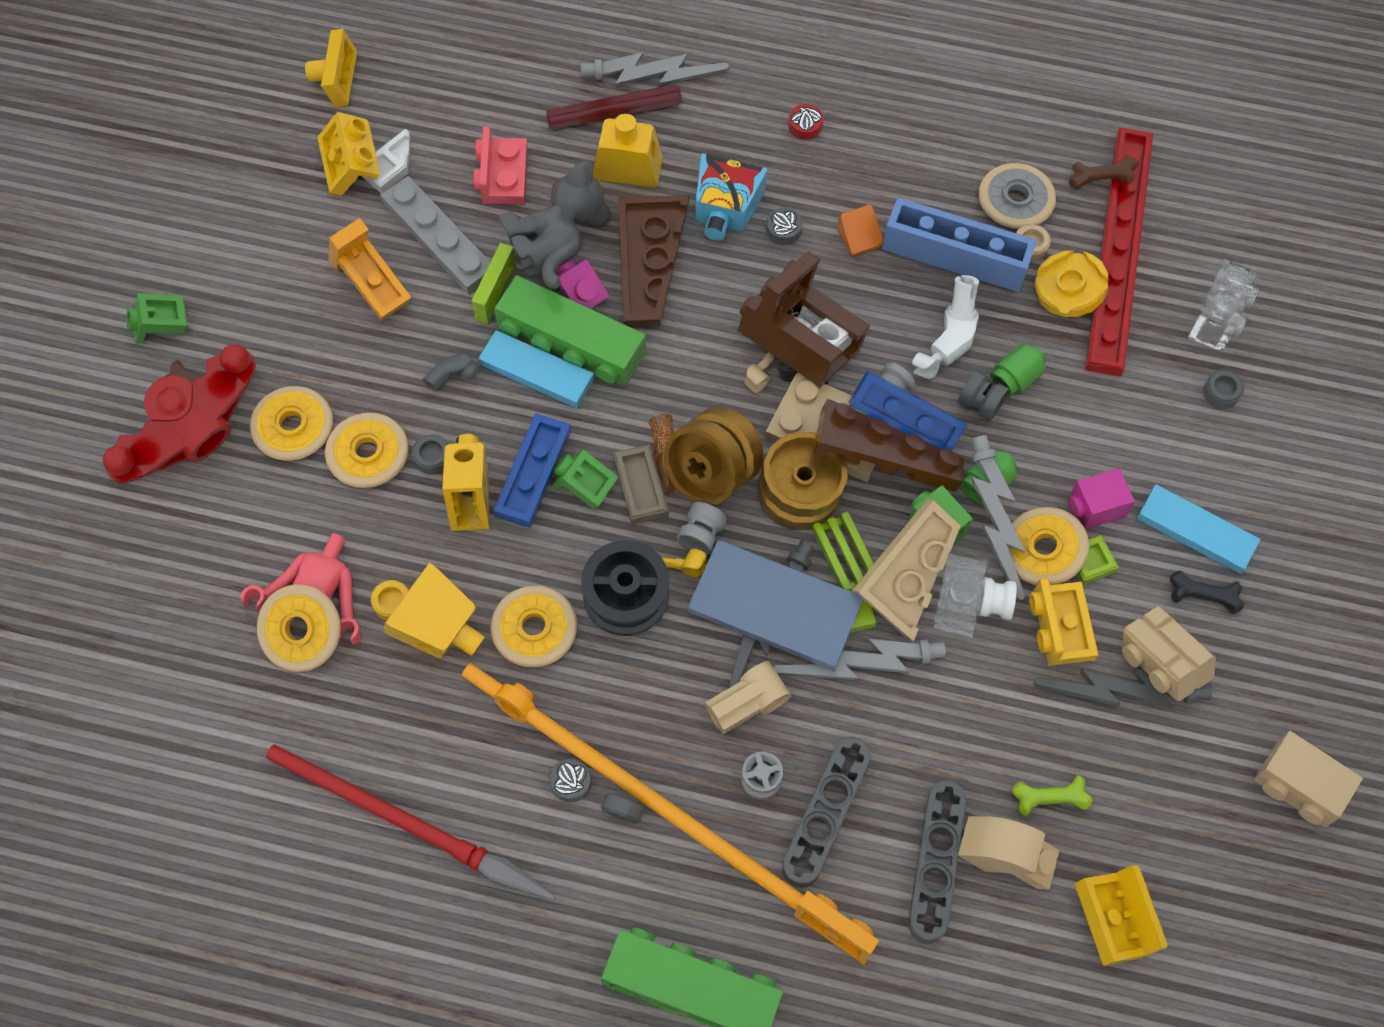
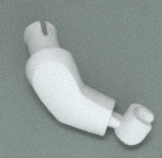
M961 275V277L957 276L955 278L952 305L946 308L944 313V332L931 346L932 357L920 352L915 355L912 364L917 367L914 370V374L932 379L936 376L940 364L949 366L971 348L979 320V314L974 308L979 286L977 278L969 275Z

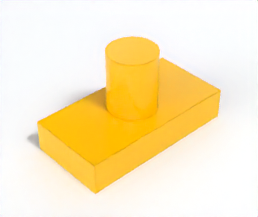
M344 29L331 30L326 59L307 61L305 64L307 79L310 82L322 81L321 87L335 107L348 106L357 57V49Z

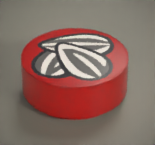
M801 104L791 110L788 128L795 137L807 140L815 138L820 134L823 126V114L820 109L811 104Z

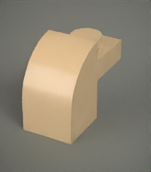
M968 816L958 856L984 872L1011 873L1036 889L1050 890L1060 850L1044 841L1045 833L1029 825L999 817Z

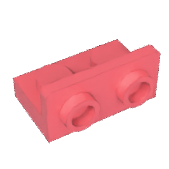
M483 127L482 139H476V160L481 162L480 169H474V190H480L482 204L525 205L527 138H492L490 127Z

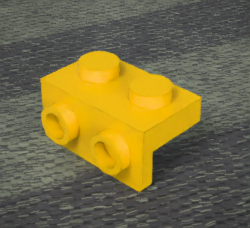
M1048 578L1039 579L1034 591L1029 595V604L1032 615L1038 616L1040 629L1037 631V642L1040 652L1046 653L1048 666L1095 661L1098 657V651L1082 582L1049 585Z
M1138 865L1129 866L1117 873L1084 878L1074 883L1103 966L1142 959L1167 948V941Z

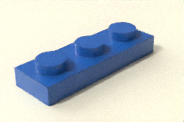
M869 370L865 372L848 402L851 407L874 419H881L889 426L907 434L917 435L923 441L940 449L952 451L967 427V424L961 419Z
M535 413L493 509L495 517L531 528L554 474L553 470L558 464L571 434V424Z

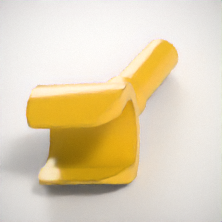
M690 549L685 560L680 558H662L667 568H676L692 578L700 577L708 563L706 554L698 549Z

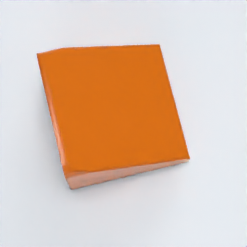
M871 204L842 213L839 216L837 230L851 257L883 246L884 240Z

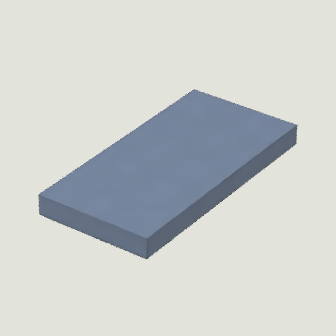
M718 539L687 607V612L835 671L862 606L863 599L858 594Z

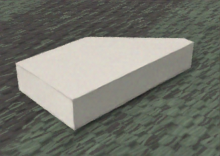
M406 129L376 151L380 169L378 178L372 179L362 176L381 194L408 174L411 138L409 131Z

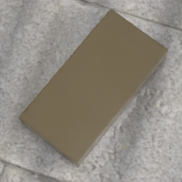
M650 444L613 452V459L631 525L669 516V510Z

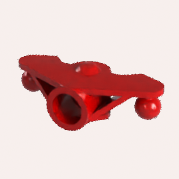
M230 344L224 347L221 354L206 360V375L189 382L183 377L167 376L153 382L146 391L144 398L145 411L149 419L139 434L120 435L115 445L107 449L103 455V466L109 477L119 483H128L187 459L193 463L199 462L216 451L229 436L231 425L228 422L255 373L256 363L251 353L241 345Z

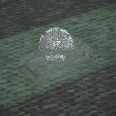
M950 550L934 624L935 629L969 637L974 636L989 559Z

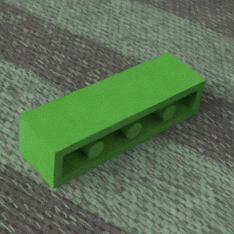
M518 275L515 276L494 308L497 327L504 334L513 338L520 337L542 351L554 353L569 363L586 368L596 373L601 380L607 383L615 382L626 387L646 354V334Z
M632 927L630 933L620 929L601 977L602 986L708 1027L772 1026L783 994L782 990L775 988L777 982L754 973L751 979L735 973L736 967L717 958H712L711 963L694 957L696 952L693 949L678 943H672L670 948L654 942L656 937L653 934L639 928Z

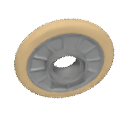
M1008 163L992 169L985 175L979 187V201L984 212L993 221L1004 227L1019 229L1027 224L1040 225L1046 221L1055 208L1056 192L1049 178L1040 170L1022 163ZM1018 190L1023 192L1027 199L1021 202L1014 201L1009 197L1008 193Z

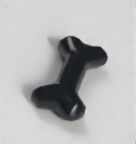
M1180 570L1170 576V582L1174 586L1171 598L1175 603L1180 602L1186 597H1195L1220 603L1231 614L1240 612L1244 607V603L1239 598L1242 586L1238 581L1228 587L1221 588L1195 582Z

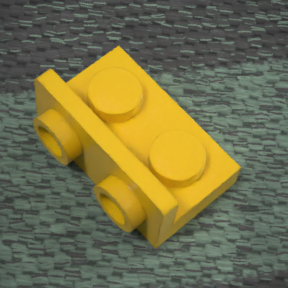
M337 112L317 138L329 193L342 196L357 180L358 176L377 179L380 175V169L368 120Z

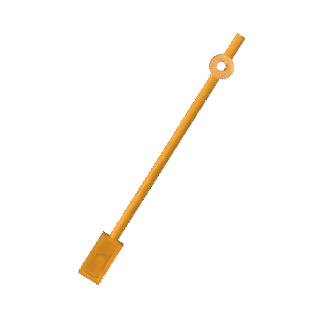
M472 663L464 669L462 677L494 698L499 708L508 716L518 722H528L792 907L796 910L794 917L865 965L880 940L873 936L874 932L864 922L858 919H848L837 911L838 907L831 899L822 894L815 896L807 890L805 895L791 887L536 709L532 702L534 699L533 694L519 683H515L514 686L507 683L502 685Z

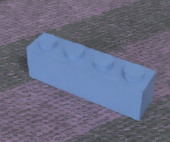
M897 197L886 226L882 250L961 275L973 276L978 280L1020 292L1037 240Z

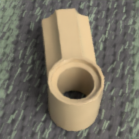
M769 661L754 666L740 678V682L705 702V707L712 722L722 734L727 733L759 713L766 715L773 712L790 699V692Z

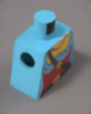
M702 153L696 195L695 219L706 224L704 230L706 237L719 241L724 239L727 229L739 232L745 230L765 193L767 168Z

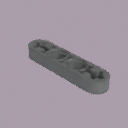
M845 738L835 747L785 855L782 867L783 876L794 887H808L818 878L868 768L871 757L870 749L859 738ZM851 749L858 751L857 758L862 763L855 761L848 777H846L844 774H840L846 759L841 753L848 754ZM832 769H835L838 773H833L831 771ZM849 778H854L856 780L855 782H852ZM832 783L840 784L846 790L847 798L838 804L830 803L824 796V788ZM817 819L823 820L830 827L828 838L820 841L812 839L807 833L809 822ZM799 841L813 850L808 862V868L813 870V872H804L801 877L794 874L795 866L790 864L791 861L799 862L805 851V846H798ZM814 850L822 851L823 853L819 856Z
M943 780L936 783L932 787L926 801L908 918V929L911 935L917 941L924 944H932L938 941L945 934L949 925L958 852L966 807V794L963 788L951 780ZM943 792L951 793L950 799L957 802V804H952L950 807L947 821H932L931 817L939 819L942 812V802L936 800V798H941ZM936 830L946 832L952 840L951 848L947 851L935 850L929 842V835ZM930 870L940 872L946 880L945 889L940 892L929 891L924 886L923 875ZM919 897L929 902L942 901L944 903L943 907L936 903L933 908L932 919L934 922L939 923V927H934L930 933L924 932V925L917 922V919L924 917L928 902H919Z

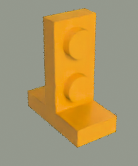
M359 218L329 237L328 260L336 271L342 269L380 321L411 302V296L368 240L369 229Z

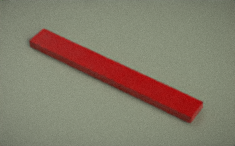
M1119 127L1116 134L1112 164L1120 163L1131 156L1137 160L1138 166L1132 172L1134 180L1130 184L1118 178L1110 179L1100 252V261H1102L1108 272V293L1103 303L1092 311L1085 370L1119 377L1124 372L1154 133Z

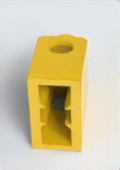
M621 114L616 119H605L593 167V176L600 181L657 188L663 155L655 127L651 124L636 122V119L630 114Z
M462 434L456 438V444L445 446L442 490L451 531L490 528L489 471L485 446L473 434ZM473 491L472 497H466L461 493Z
M430 562L385 622L383 632L440 659H442L452 644L472 657L485 636L467 625L476 609L474 603Z

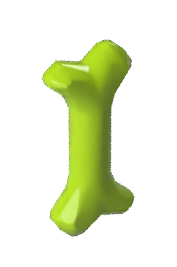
M1077 775L1073 782L1066 787L1037 789L1031 788L1024 782L1019 781L1012 788L1013 796L1020 802L1019 813L1023 817H1027L1031 810L1038 805L1070 803L1081 810H1086L1093 802L1092 796L1085 791V779L1081 775Z

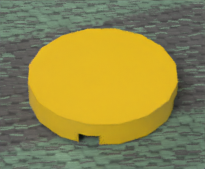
M1074 250L1062 251L1050 256L1040 265L1035 279V293L1041 306L1050 313L1062 317H1079L1094 311L1103 303L1108 293V272L1102 261L1093 254L1083 252V254L1074 253Z

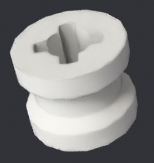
M983 577L979 594L978 616L988 617L990 614H999L1002 619L1011 620L1016 602V582L1006 581L1000 584L995 583L992 578Z

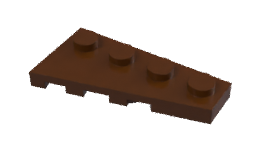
M689 195L618 198L624 325L631 328L660 327L689 206Z
M828 398L824 403L820 413L813 454L826 457L830 451L843 455V462L858 466L861 460L877 464L879 472L890 475L898 471L907 472L912 481L938 488L943 485L946 490L956 492L963 482L964 459L958 457L954 452L948 449H940L923 441L917 435L907 434L893 428L881 419H873L857 412L847 404L837 403Z

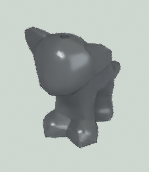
M586 160L577 163L566 176L553 184L550 196L551 207L522 218L513 212L498 215L528 277L533 278L542 273L543 281L552 289H556L561 285L560 277L556 273L557 268L571 261L580 250L581 234L574 223L585 222L592 226H603L610 222L611 211L604 203L603 188L598 179L593 176L592 163Z

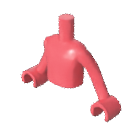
M331 534L322 554L316 552L300 554L280 577L263 590L257 585H251L246 587L241 593V601L245 607L249 605L253 598L260 597L256 604V608L260 612L265 601L274 592L288 586L292 582V585L301 584L314 587L323 592L330 600L334 591L339 586L341 612L339 640L342 638L343 633L349 629L354 630L351 635V643L353 645L358 644L362 639L360 627L356 620L353 619L351 573L349 568L337 559L346 541L344 537L338 534Z

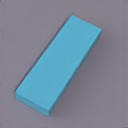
M498 330L494 332L478 358L479 365L576 409L594 381V373Z
M1155 484L1136 518L1239 574H1242L1261 540Z

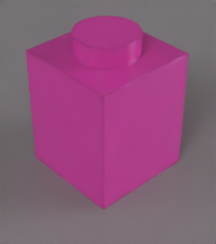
M1120 468L1077 480L1068 498L1071 514L1079 518L1085 529L1126 518L1135 503Z

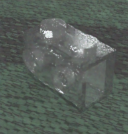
M1224 259L1211 282L1188 338L1219 351H1223L1231 336L1238 338L1247 320L1246 316L1241 315L1244 307L1248 309L1252 307L1259 292L1258 288L1253 287L1259 272Z

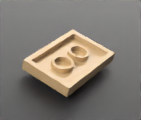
M797 372L766 429L765 438L777 442L781 437L795 432H813L817 434L821 409L827 398L837 403L849 405L848 402L852 395L826 384L819 387ZM853 408L855 411L864 414L863 412ZM861 460L858 466L847 463L848 475L868 483L877 464Z

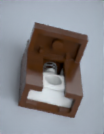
M808 251L797 261L791 260L776 279L774 277L769 278L756 297L751 295L745 300L740 309L742 318L737 331L821 387L860 351L870 325L811 286L820 258Z

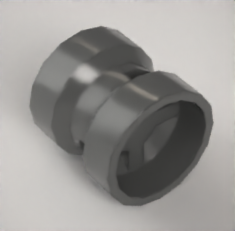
M976 370L964 386L958 402L967 408L975 407L979 410L982 417L991 421L1004 403L1010 389L1001 383H991L988 381L987 375Z

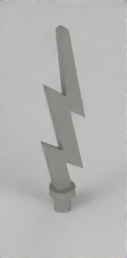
M643 52L604 62L601 59H594V63H581V77H595V80H602V77L621 73L615 83V86L664 75L659 82V86L726 72L728 71L729 64L725 62L680 68L688 57L687 53L637 66L643 56Z
M987 435L972 438L975 450L972 458L973 462H977L987 482L975 477L970 479L996 528L995 530L983 525L984 533L1007 581L1016 582V600L1021 601L1025 599V594L1007 546L1023 553L1026 551L999 498L1013 503L1016 501L994 460L996 457L995 449H990Z
M869 639L868 641L879 654L843 650L835 671L818 664L775 665L773 668L778 675L858 680L859 678L849 668L909 674V670L898 658L921 660L922 664L931 663V659L946 657L944 641L929 643L925 639L919 640L918 644Z

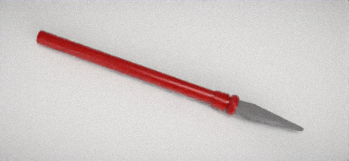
M275 744L268 750L266 755L268 760L440 848L466 866L469 865L471 870H480L490 880L553 901L556 899L555 895L506 858L488 854L487 849L484 847L477 848L478 846L463 839L459 840Z

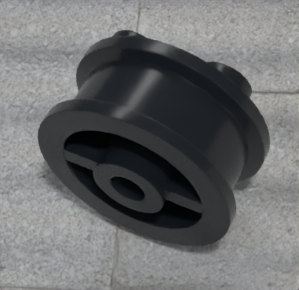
M615 541L599 548L586 562L581 578L583 601L588 616L599 628L611 634L631 636L651 629L661 620L669 602V574L663 559L656 551L636 541Z

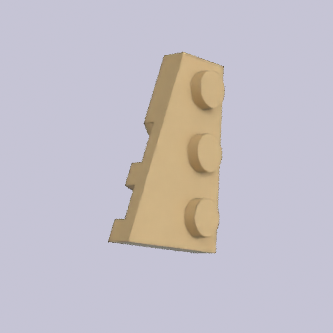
M930 499L924 502L853 589L902 635L913 642L919 630L916 626L924 608H928L932 598L930 592L937 574L940 570H943L961 526L934 500Z

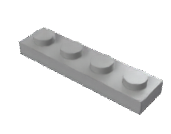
M409 176L380 194L382 203L468 295L478 288L490 261Z

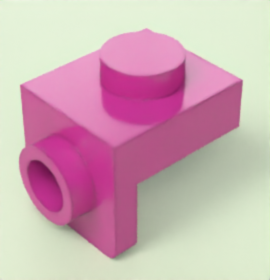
M572 259L557 268L556 273L561 281L559 289L564 297L589 309L609 297L608 292L587 259L575 263Z

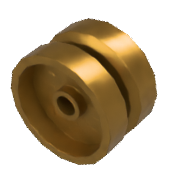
M722 406L707 408L694 419L680 427L668 437L664 447V466L674 486L691 501L710 505L720 504L758 475L763 464V445L756 429L747 418L736 410Z
M795 432L783 436L769 448L757 483L758 500L764 513L776 524L791 530L812 529L815 523H825L834 514L848 480L847 463L843 462V455L830 451L826 457L813 454L817 435L813 432Z

